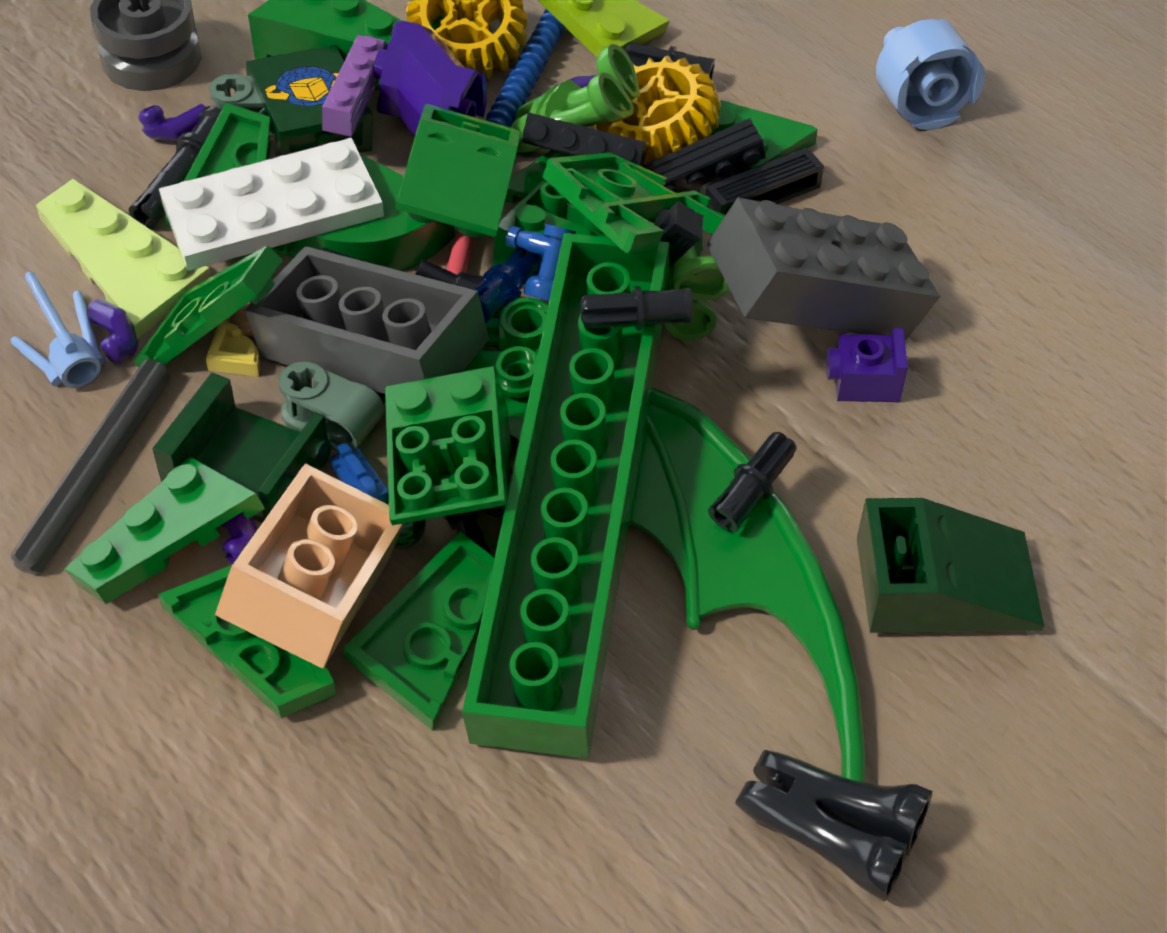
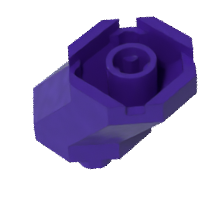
M397 21L394 25L387 50L380 49L374 63V76L380 78V93L377 102L378 113L401 118L414 135H416L425 103L475 118L476 115L484 117L487 105L486 75L476 70L465 68L431 29L412 22Z

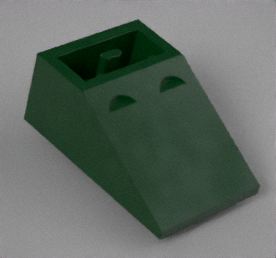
M865 498L857 534V546L870 633L1043 631L1044 622L1024 531L925 498Z

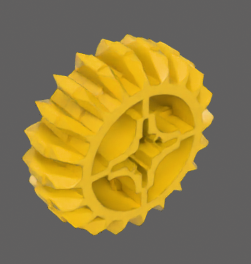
M413 0L408 2L406 8L407 22L420 24L431 29L465 68L485 74L489 81L493 75V68L505 73L508 67V60L517 61L520 47H524L526 42L527 14H525L522 0ZM441 15L444 18L441 21V26L434 31L431 26ZM498 19L501 26L492 34L489 31L491 23Z
M668 55L661 62H654L649 57L645 65L637 67L633 64L639 85V96L631 100L634 106L633 114L618 122H605L594 125L597 130L649 142L644 163L647 164L711 136L712 131L719 128L718 115L721 114L719 109L721 105L713 80L710 79L709 74H705L699 64L690 65L685 57L676 62H673Z

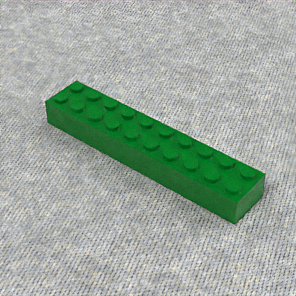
M563 234L507 497V505L504 511L462 709L469 744L589 759L663 324L643 325L642 331H636L634 325L587 328L581 320L580 304L582 297L585 295L632 293L633 287L639 286L641 291L669 290V242H660L657 250L627 254L605 236Z

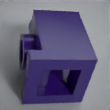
M893 328L891 335L839 334L837 347L828 348L826 358L827 379L836 381L837 401L900 403L908 370L903 328Z

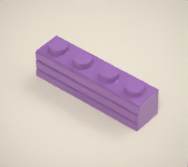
M357 35L322 106L323 131L352 137L379 78L374 76V63L378 51L386 49L385 40Z

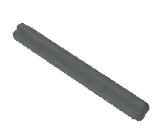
M146 359L141 363L12 551L11 558L17 569L32 575L39 573L43 569L169 381L168 367L164 363L156 362L152 359Z

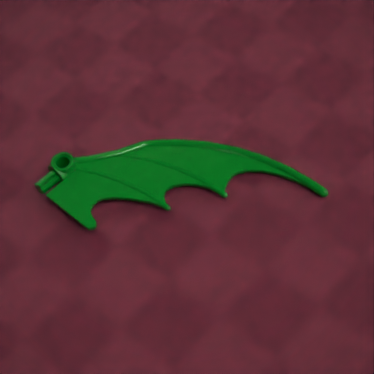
M518 298L510 302L506 307H502L500 318H484L489 335V341L484 347L499 348V351H480L463 372L494 366L498 356L504 350L515 346L527 347L538 356L548 305L535 298ZM652 387L629 525L641 529L656 540L672 558L685 586L687 626L690 629L697 630L701 625V619L714 613L743 607L764 610L785 624L805 648L823 681L834 717L841 750V776L866 783V753L860 688L844 622L820 561L789 507L774 488L773 494L768 499H762L754 507L736 533H733L731 530H724L710 518L708 508L730 485V482L735 477L734 469L739 464L747 465L751 458L697 407ZM504 395L508 407L510 439L519 444L529 396L513 398Z

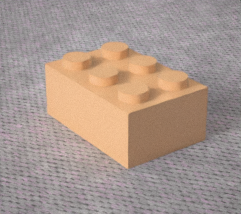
M304 464L231 566L215 615L323 669L387 565L404 524L391 525L388 504Z

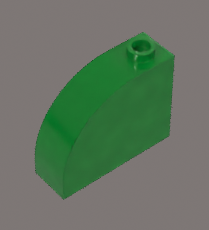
M360 154L383 202L384 217L272 247V249L278 254H286L294 258L305 246L322 250L325 247L368 263L405 271L419 265L422 259L427 261L443 249L455 237V226L439 221L433 223L417 222L407 217L405 212L396 210L395 205L404 176Z

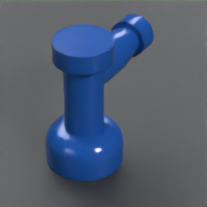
M549 224L545 225L544 234L524 231V229L511 226L508 229L505 239L507 246L517 249L521 247L529 252L543 255L539 275L532 276L526 281L523 294L546 301L550 300L563 234H576V231Z

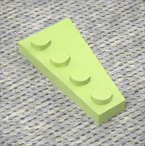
M74 179L36 204L40 220L65 251L76 258L81 265L82 272L91 283L95 282L102 290L106 301L126 311L137 339L165 319L185 291L211 277L207 266L188 271L178 247Z

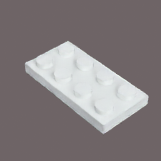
M352 138L159 188L164 210L188 271L251 254L267 245L272 248L384 217L383 202Z

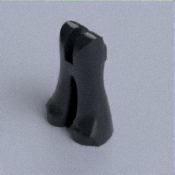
M763 750L753 769L756 778L760 782L747 781L735 804L755 820L757 824L774 832L777 831L810 848L840 869L861 888L885 902L901 873L905 855L909 856L928 812L933 791L917 784L886 786L860 782L828 772L786 754Z

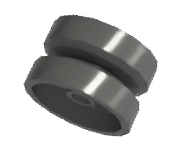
M94 0L91 4V23L95 39L98 41L102 68L112 82L126 89L139 91L160 90L183 82L196 71L201 60V52L191 0Z

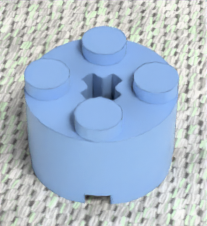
M945 19L921 20L905 28H893L884 37V48L878 57L876 65V79L899 115L910 122L912 126L922 130H932L947 126L961 117L958 111L968 102L973 106L979 98L985 82L984 67L973 50L949 21Z

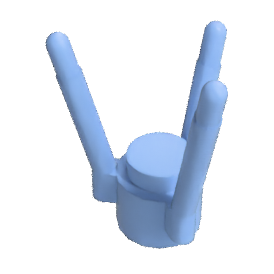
M31 271L27 272L25 279L57 337L49 346V361L18 336L11 338V344L41 369L53 386L63 383L68 388H79L91 383L101 372V366L106 360L98 349L91 321L87 317V305L81 291L73 293L75 309L83 336L80 337L68 332L36 275Z

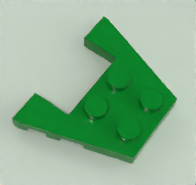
M611 152L549 158L543 174V178L560 195L566 198L627 254L657 250L664 230L651 222H655L664 209L669 210L678 201L704 216L702 229L711 235L714 234L726 216L708 207L711 200L710 197L697 191L673 192L664 187L667 180L666 177Z

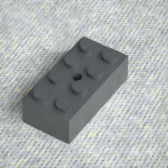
M737 198L707 243L744 318L864 335H891L893 328H903L904 338L907 340L940 298V295L929 279L928 270L918 261L907 243L908 238L904 231L889 222L881 224L859 220L850 215L837 216L821 213L811 208L798 209L777 205L768 200L760 202Z
M306 246L275 277V285L260 302L255 305L250 304L244 310L262 358L285 365H291L296 362L315 363L329 372L349 381L363 384L373 391L385 394V386L463 372L489 341L478 291Z

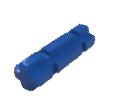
M347 443L337 446L338 453L330 457V465L339 479L382 502L389 500L387 488L380 481L378 475L360 450L351 449Z

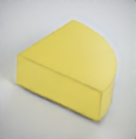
M226 321L220 323L217 326L206 356L208 371L259 377L261 365L256 345L248 336L242 334V329L238 328L237 325Z

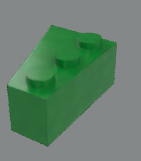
M268 0L248 14L254 57L257 59L336 45L345 62L357 35L385 40V50H387L395 23L402 21L366 0ZM380 78L374 90L380 91Z

